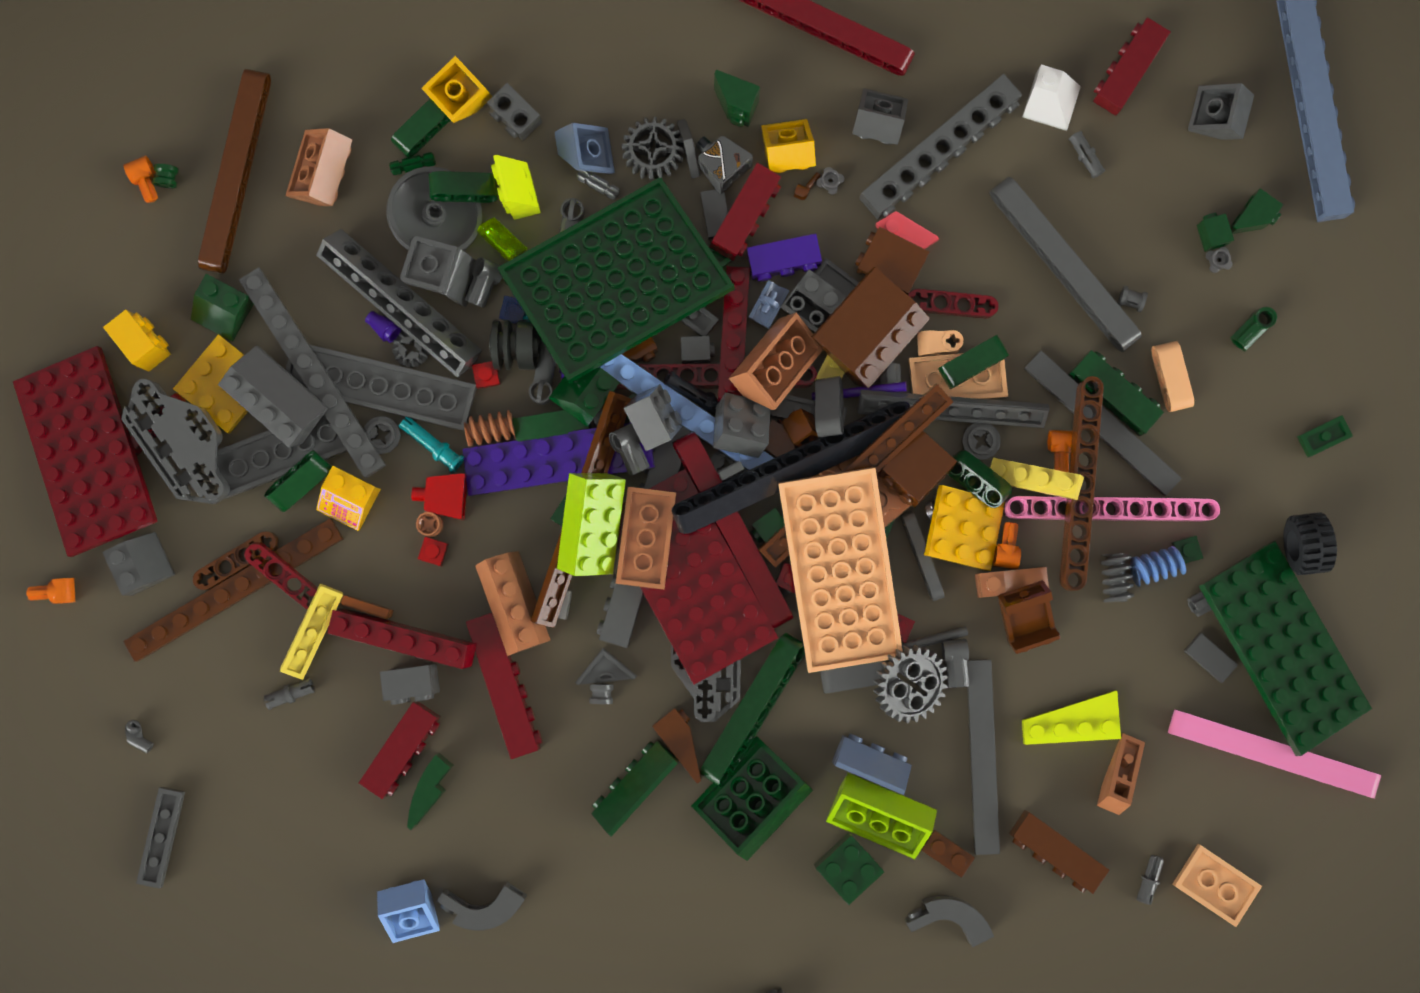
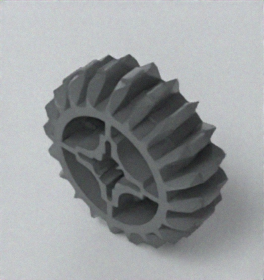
M645 117L643 125L636 121L635 126L637 129L629 127L628 132L630 135H624L623 137L627 143L621 145L622 150L625 151L622 153L623 159H628L626 166H633V174L640 171L641 179H644L646 174H649V180L653 181V175H658V178H662V173L664 172L670 177V168L677 171L678 165L675 162L682 163L683 158L680 155L685 153V149L681 147L683 139L679 138L680 131H673V123L666 127V119H662L658 123L657 117H653V122L649 123L648 118ZM650 133L647 140L637 143L642 136ZM658 134L665 136L672 145L659 141ZM653 140H655L656 148L652 158L650 149L653 146ZM634 152H640V155L646 156L649 163L641 162ZM667 154H670L664 162L656 165L660 157H667Z

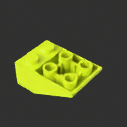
M494 155L495 164H492L491 168L499 186L497 187L498 195L506 213H511L514 220L540 214L541 211L527 162Z

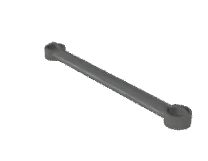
M568 198L562 203L560 207L562 214L560 232L583 219L585 210L582 202L578 199ZM577 204L580 206L581 212L577 217L573 218L574 205ZM568 205H570L567 217L565 216V209ZM542 340L540 342L534 382L529 388L531 399L539 405H545L551 401L549 396L553 392L552 383L556 365ZM547 385L550 394L546 399L542 400L543 386ZM538 386L537 399H535L533 391Z

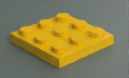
M218 334L173 389L191 404L204 408L214 422L230 434L248 411L218 384L229 368L242 358L244 354Z
M938 485L924 556L991 571L1005 501L999 507L992 508L971 492Z

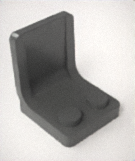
M415 236L412 239L400 279L406 284L443 294L458 305L466 307L468 301L465 300V297L474 278L472 268L476 260L456 246Z

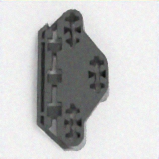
M148 379L138 380L132 387L129 406H124L122 421L176 499L217 504L229 495L230 487L217 468V447L222 442L223 435L210 414L202 407L167 396L162 387L154 381ZM147 386H148V387H151V388L148 390V392L150 393L151 396L145 394V393L147 392V389H146ZM135 406L138 408L142 415H144L145 413H147L148 415L140 421H138L139 416L134 411ZM159 406L165 407L162 409L163 415L158 414L161 411ZM193 412L199 413L196 416L199 422L192 420L194 418ZM152 429L161 442L166 440L167 443L158 449V444L149 430ZM205 431L212 433V434L210 435V438H211L210 441H209V440H205V438L208 437V435H207V433H206ZM171 456L179 469L183 470L185 468L186 471L177 476V471L168 458ZM200 465L206 466L203 469L205 474L199 473V471L201 470ZM190 484L199 497L191 496V491L187 485ZM213 485H219V486H220V487L217 489L218 494L212 492V491H214V489H215V487H214Z
M671 645V666L694 698L695 717L701 722H716L740 700L741 659L726 667V678H721L720 670L704 679L708 680V684L712 685V689H708L707 697L713 695V702L707 700V707L712 709V712L708 713L707 717H702V713L698 712V709L702 708L703 700L697 702V695L703 697V690L698 688V684H702L703 680L693 685L685 668L681 669L679 664H675V660L679 659L676 653L674 654V648ZM716 690L730 691L726 692L725 699L729 703L722 709L721 692H716Z

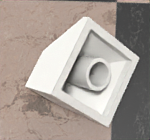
M1041 64L1035 74L1022 117L1067 131L1081 86L1064 71Z

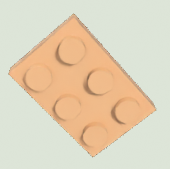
M1197 844L1172 884L1235 927H1237L1262 887L1199 844Z

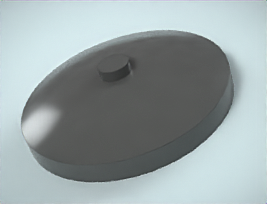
M422 167L403 175L393 186L386 208L390 230L398 242L409 250L413 237L419 236L453 245L465 251L473 243L482 223L481 203L441 202L430 199L429 174L435 171H450L448 169Z

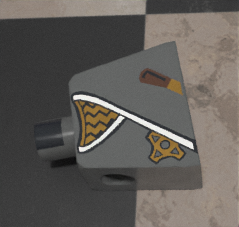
M704 136L696 144V147L702 152L699 155V167L720 195L753 166V155L725 136L719 137L714 143Z

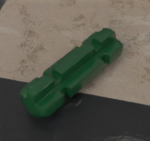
M429 152L423 154L422 157L417 155L404 158L401 162L398 160L389 163L391 173L398 175L402 174V171L407 173L424 166H435L436 160L434 154Z

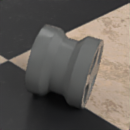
M590 684L592 697L589 698V703L613 704L611 691L614 689V685Z

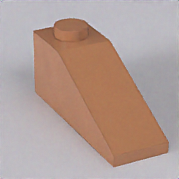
M1047 567L975 574L978 598L997 596L1042 580L1049 588Z
M1124 733L1121 734V739L1118 741L1103 780L1097 806L1118 815L1131 806L1145 742Z

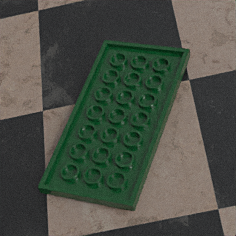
M1276 541L1268 543L1199 585L1295 756L1304 755L1372 709Z

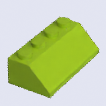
M847 773L839 787L826 822L915 859L933 832L937 810L862 779L859 776Z

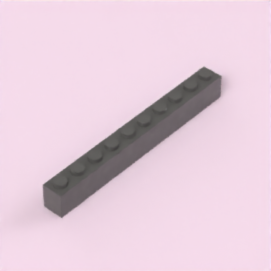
M682 426L672 440L653 448L655 468L645 469L644 474L648 476L645 484L641 483L639 488L649 489L680 472L682 463L672 442L689 434L690 430ZM614 574L610 588L614 589L611 598L607 597L603 609V611L607 612L605 621L600 620L597 634L600 635L599 640L628 648L644 593L638 586L616 584L617 575Z

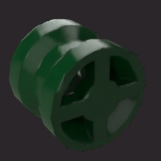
M155 164L154 171L156 176L153 178L152 184L162 188H176L175 176L178 174L179 168L168 164Z

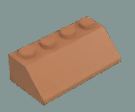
M796 312L779 318L729 379L743 397L771 410H775L823 349L811 337L813 333Z
M519 551L488 558L475 565L507 656L551 641L546 626L531 621L537 601Z

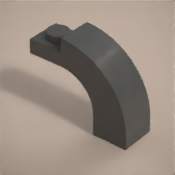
M507 882L498 897L486 905H472L447 889L442 892L437 902L441 904L440 907L450 914H453V912L457 914L452 922L453 924L468 930H488L509 920L522 905L527 894Z
M937 895L922 899L926 909H915L908 913L909 917L904 919L911 932L937 920L953 921L961 926L972 947L994 937L984 917L971 904L953 896Z

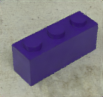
M816 234L748 247L746 251L752 280L758 279V282L768 281L772 279L771 276L781 274V277H788L794 275V271L804 270V272H807L809 269L815 271L822 263Z

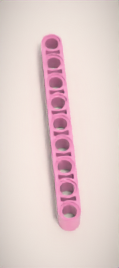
M1016 496L1005 501L1003 513L1010 519L1065 520V515L1059 512L1058 505L1060 502L1066 504L1067 498ZM1094 497L1092 520L1203 522L1217 518L1220 514V506L1213 499ZM1013 501L1020 505L1019 514H1014L1010 509ZM1077 501L1074 506L1075 511L1078 514H1082L1083 504ZM1036 502L1043 504V514L1035 512L1034 505ZM1108 503L1113 504L1115 507L1113 515L1108 514L1106 511ZM1132 503H1135L1139 508V513L1136 516L1130 512V505ZM1156 503L1161 505L1163 510L1160 516L1154 512ZM1179 504L1184 505L1186 508L1184 516L1178 512ZM1204 504L1210 509L1208 516L1202 513V506Z
M1174 710L1168 729L1169 734L1375 799L1381 778L1379 774L1310 752L1302 756H1295L1293 750L1288 745L1188 713Z

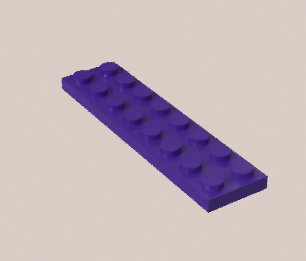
M596 428L519 442L516 440L462 449L463 456L465 457L464 465L467 475L468 496L568 481L569 473L582 472ZM640 442L650 466L647 469L655 468L653 448L645 451ZM615 451L608 474L628 472L620 453Z

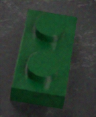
M1343 415L1297 436L1307 458L1353 437Z

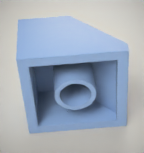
M424 879L377 891L378 917L393 943L440 931L432 894Z

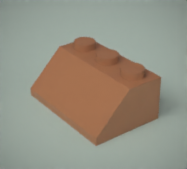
M329 128L305 130L285 196L319 206H333L338 197L337 190L340 181L345 174L346 160L351 153L352 139Z

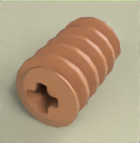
M507 410L505 418H503L500 412H497L496 419L492 417L491 413H488L486 421L482 415L478 416V422H475L473 417L469 416L468 423L464 422L468 446H473L474 439L478 445H482L483 439L488 444L492 443L493 436L497 442H501L502 435L507 441L511 439V434L515 437L513 416L510 410Z

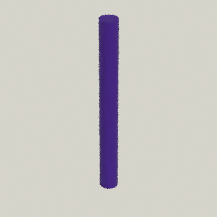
M906 382L872 385L870 388L843 389V398L859 397L861 390L903 392L907 391ZM812 392V400H814V401H815V392Z

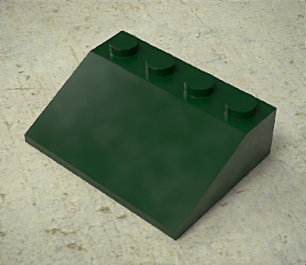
M756 736L729 781L721 788L712 783L691 807L738 856L748 861L813 789Z

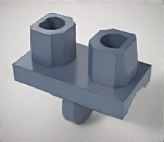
M768 280L748 318L769 329L789 290Z

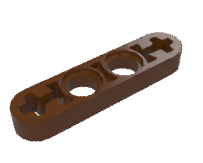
M261 532L202 567L193 576L195 587L200 590H210L251 566V564L241 559V551L251 543H264L263 538L266 537L272 539L269 543L271 546L269 549L274 552L279 546L278 537L272 532ZM251 549V551L253 552L252 558H254V559H255L256 557H260L261 559L263 558V557L258 553V551L262 552L261 549H258V550H253V549ZM225 560L229 561L232 565L231 571L227 574L222 573L220 570V565ZM214 572L216 573L217 576H213L207 580L209 583L208 585L203 583L201 584L200 581L203 579V574L209 576Z

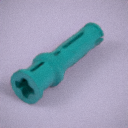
M405 417L406 421L402 420L399 428L430 451L435 461H440L448 467L451 474L460 468L465 458L463 455L459 456L449 448L450 445L448 443H441L410 417Z

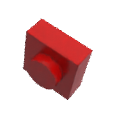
M492 361L472 365L477 389L501 385L498 370H494Z
M425 537L418 560L442 567L449 544Z

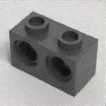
M508 83L487 102L490 108L489 114L497 122L501 120L506 125L505 130L514 139L518 137L523 142L542 123L540 115ZM502 103H511L508 109H500ZM520 118L527 119L526 124L523 126L516 125V122Z

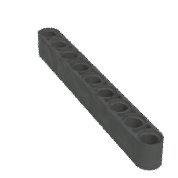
M1007 177L989 191L995 204L1116 349L1124 352L1142 337L1137 326L1013 178Z

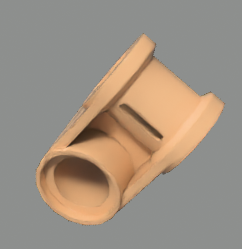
M956 330L918 332V357L956 354L963 345V336ZM949 338H953V342H957L954 348L951 347L950 343H947Z

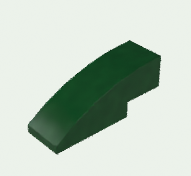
M565 410L512 419L515 438L519 442L592 428L591 422L588 426H585Z
M440 753L436 754L428 764L415 789L407 828L410 830L418 825L446 791L439 783L454 764Z

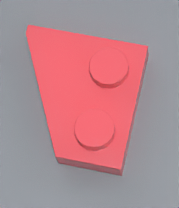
M897 211L880 220L875 225L877 229L881 227L923 249L928 248L939 240L937 235Z

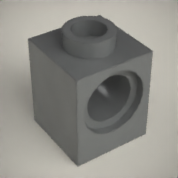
M709 336L681 337L682 364L710 363V357H715L714 342L710 343Z

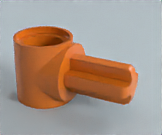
M145 155L124 164L123 167L127 177L132 184L139 186L144 201L146 203L155 202L158 199V195L152 180L156 172L150 159Z
M1049 430L1047 444L1048 450L1054 453V470L1069 472V454L1071 453L1073 433L1071 430Z
M1005 522L1002 544L996 545L993 566L1018 570L1021 560V549L1016 546L1017 523Z
M74 578L52 579L48 585L28 587L26 595L28 600L49 599L52 604L76 602Z

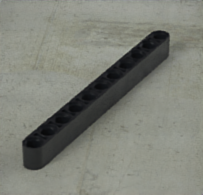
M905 401L893 403L845 425L844 433L841 435L817 438L678 502L671 510L678 531L683 534L692 533L778 493L779 482L809 478L860 455L910 408V404Z

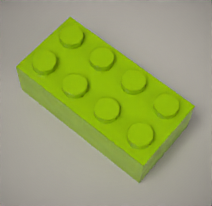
M569 473L557 569L573 576L613 574L626 479L608 473Z

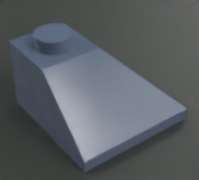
M571 123L555 131L558 155L576 170L606 174L615 173L608 128Z

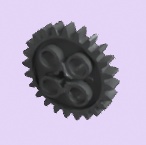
M913 645L912 649L904 646V652L896 649L895 657L890 654L888 655L889 663L881 662L884 670H877L876 673L881 677L874 680V683L879 685V687L873 691L879 695L875 700L881 704L880 709L886 712L889 717L896 719L898 722L903 720L909 723L910 719L918 722L919 715L926 719V711L934 713L933 705H941L938 698L946 696L941 691L948 688V685L943 683V681L948 679L949 676L943 673L947 667L941 664L943 660L935 652L924 646L920 648L917 645ZM897 673H901L926 692L925 695H922L898 678Z

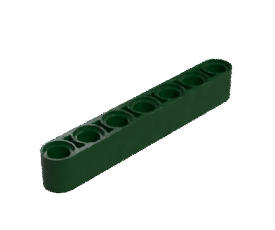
M784 633L780 637L703 763L700 774L718 787H723L731 778L803 659L805 651L802 641L788 633Z

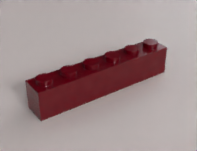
M345 608L332 610L327 632L335 636L460 669L472 667L477 645L474 642Z
M489 613L466 621L471 640L477 643L475 652L510 759L541 749L540 744L543 741L540 731L535 730L532 723L535 720L534 712L531 707L527 708L525 698L528 695L524 684L520 685L517 675H520L518 664L516 661L512 662L510 655L507 656L493 614Z

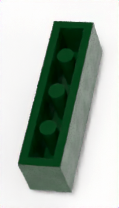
M1092 350L1086 353L1068 375L1078 384L1088 377H1098L1104 387L1102 405L1137 435L1146 434L1164 413L1160 409L1161 405L1153 398L1148 399L1142 394L1143 390L1137 384L1128 382L1121 370L1116 367L1112 368L1105 362L1106 358L1101 353L1093 352ZM1086 383L1085 390L1090 394H1094V386Z

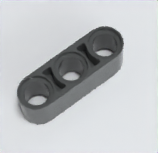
M840 376L816 379L815 425L819 438L844 433L843 384Z
M884 660L820 671L824 694L877 685L874 683V680L880 679L881 676L876 672L877 670H884L881 662L889 663V661Z

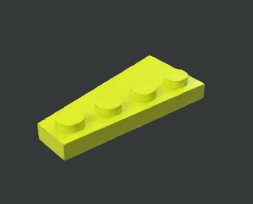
M1117 690L1023 719V744L1121 739Z

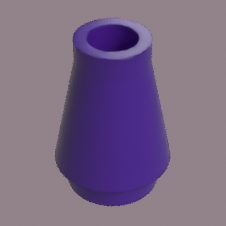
M371 311L365 318V322L371 326L384 342H394V339L401 332V328L392 320L377 314L375 311Z

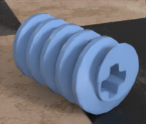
M1173 546L1167 550L1160 549L1158 553L1153 551L1149 555L1142 554L1140 558L1137 556L1131 558V574H1133L1132 578L1138 587L1141 586L1140 579H1143L1146 585L1150 583L1149 577H1152L1154 582H1158L1159 574H1161L1164 580L1168 579L1169 571L1173 577L1177 576V569H1179L1181 574H1186L1184 559L1178 549Z

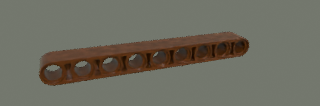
M245 69L242 73L199 253V269L224 274L228 268L271 87V75L269 73Z
M1094 376L1081 381L1076 389L1069 473L1082 475L1086 481L1085 490H1080L1078 500L1067 498L1060 584L1068 591L1080 590L1087 582L1104 389L1102 381ZM1086 383H1090L1094 386V394H1089L1086 392ZM1084 407H1089L1092 410V418L1084 416ZM1082 430L1089 432L1091 437L1089 442L1082 440ZM1080 454L1087 456L1089 461L1087 466L1080 464ZM1077 501L1084 505V512L1082 514H1078L1075 511L1074 506ZM1075 525L1082 529V536L1080 538H1076L1072 533ZM1073 549L1077 550L1080 554L1078 562H1074L1070 558V553ZM1072 573L1078 578V583L1074 587L1068 582V577Z

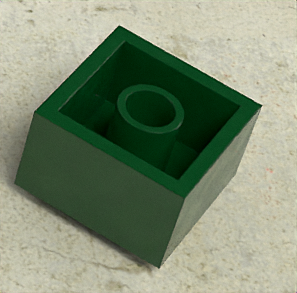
M850 832L814 864L816 870L848 905L884 873L882 867Z

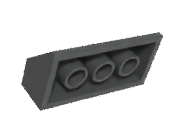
M255 346L234 363L218 384L288 447L302 444L328 410V407L259 346Z

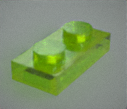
M495 217L480 224L477 232L508 261L523 254L528 249Z

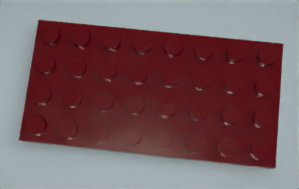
M95 346L13 381L68 557H74L158 522L129 430L122 421L123 412L101 347Z
M686 469L649 488L651 490L676 492L675 504L698 494ZM626 501L622 504L619 534L617 541V546L619 550L621 545ZM673 517L665 590L640 588L693 685L778 639V636L715 522L692 533L683 534L678 531Z

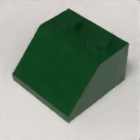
M716 70L714 73V90L727 119L736 126L743 127L744 125L749 127L759 103L760 86Z
M205 274L194 294L190 320L233 342L254 303L248 295Z
M598 367L570 384L564 377L549 396V399L585 426H588L606 402L609 391L613 392L620 382Z

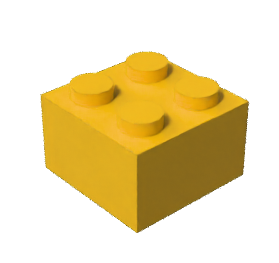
M125 309L103 327L131 364L148 372L171 355L167 349L169 345L165 339L153 332L154 325L146 317L142 318L137 312L132 313Z

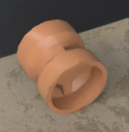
M431 512L420 514L416 521L417 530L422 535L429 537L439 535L444 527L442 518Z

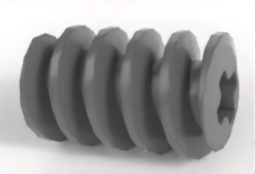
M1125 553L1103 554L1102 556L1108 557V559L1101 561V565L1107 566L1108 569L1101 572L1103 575L1109 576V578L1102 581L1103 584L1109 586V588L1103 590V593L1110 595L1103 602L1128 601V599L1134 597V594L1127 592V590L1134 587V584L1126 582V580L1133 577V574L1126 573V570L1132 568V565L1125 563V561L1131 559L1132 555Z

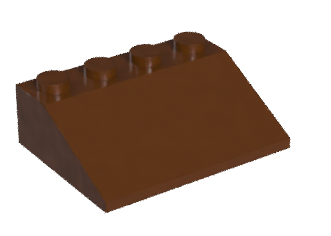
M873 267L811 337L855 385L870 388L930 318L911 297L876 267Z

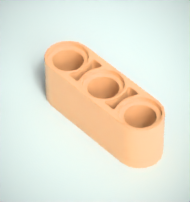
M1173 341L1152 346V359L1167 411L1173 412L1193 407L1194 396L1179 343Z

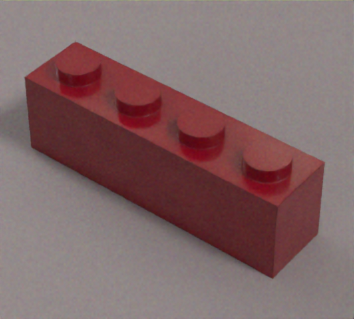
M1148 17L1142 24L1138 22L1130 34L1133 36V39L1130 43L1125 42L1118 52L1121 58L1118 62L1113 60L1107 69L1108 78L1106 81L1101 79L1093 91L1097 94L1093 102L1117 116L1171 31Z
M756 163L709 248L731 259V261H734L737 255L742 257L748 246L745 243L748 235L753 237L759 227V224L755 222L759 216L764 218L770 207L767 201L770 196L775 199L781 188L778 185L781 179L780 175Z
M419 701L412 702L358 784L381 799L386 798L388 795L392 797L399 787L397 781L401 775L406 776L412 768L411 760L415 754L419 756L427 745L424 741L429 734L433 736L439 728L440 723H438V720L441 716Z

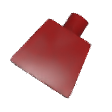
M461 473L427 477L425 487L412 488L411 499L412 501L424 502V511L465 520L467 475Z

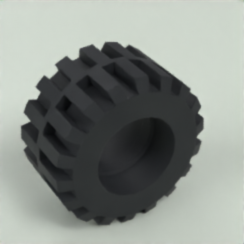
M1322 512L1289 516L1284 527L1283 541L1285 554L1292 570L1297 575L1332 571L1337 557V542L1334 529L1324 513L1322 514Z

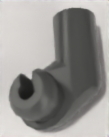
M128 721L125 726L127 742L135 748L149 753L154 743L143 738L142 728L138 721Z

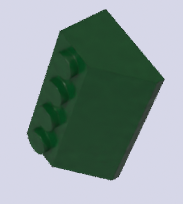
M659 740L655 743L650 741L641 751L644 754L638 762L634 759L625 768L628 773L621 780L617 777L608 787L611 792L606 797L601 795L592 805L595 809L591 814L610 837L613 836L678 764L679 760Z

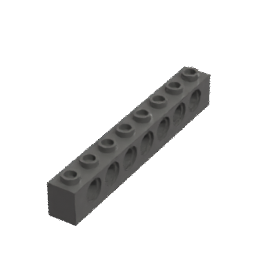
M1005 74L1001 75L861 193L859 199L877 220L881 216L886 218L896 209L895 205L900 200L904 203L914 194L912 190L918 185L920 188L925 186L931 180L930 175L935 171L938 173L943 171L949 165L947 162L953 156L958 158L967 150L965 147L971 141L976 143L984 136L983 131L986 128H994L1002 120L1001 116L1005 112L1008 114L1012 113L1020 105L1018 101L1022 94ZM990 101L998 102L1000 108H993L990 105ZM972 116H980L983 122H974ZM961 130L964 132L965 137H957L954 131ZM944 145L947 148V152H939L936 146ZM921 159L927 160L930 167H921L918 161ZM901 175H910L912 182H904L901 179ZM891 189L895 196L891 198L886 197L883 194V190Z
M340 229L322 240L316 256L456 377L462 375L476 363L482 350L346 232Z

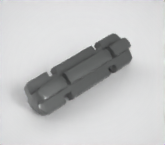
M579 170L577 173L578 181L584 184L587 183V186L603 195L606 194L612 200H616L620 189L617 186L610 185L608 181L594 173L591 175L589 171Z

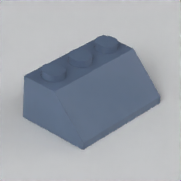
M851 733L848 737L842 735L832 759V763L836 767L904 795L912 766L906 762L907 757L894 752L893 756L884 753V747L874 743L871 746H867L862 743V738Z

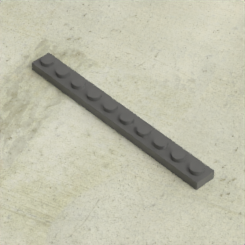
M258 267L239 279L308 390L328 407L324 415L364 478H368L387 466L262 269Z

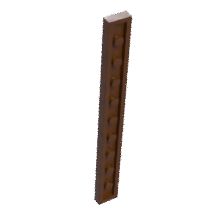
M935 384L841 472L875 467L877 474L954 401L938 384ZM785 524L759 548V551L774 567L778 566L789 555Z
M609 391L581 473H608L615 452L610 444L609 434L624 426L627 417L624 407L632 400L631 398ZM561 533L531 621L536 624L555 628L572 575L557 569Z
M328 519L274 551V553L295 569L344 540L334 521ZM268 555L266 560L262 558L263 563L260 565L264 567L271 557ZM271 563L269 565V572L273 575H279L282 573V566L278 563ZM251 565L123 642L133 660L138 662L270 584L272 581Z

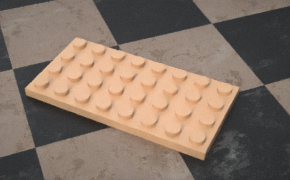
M870 467L779 482V493L808 673L889 660V654L893 657L896 656V649L903 652L876 468Z

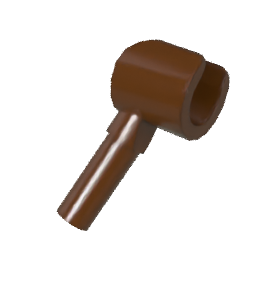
M816 172L806 186L798 184L794 197L805 200L810 189L821 175Z

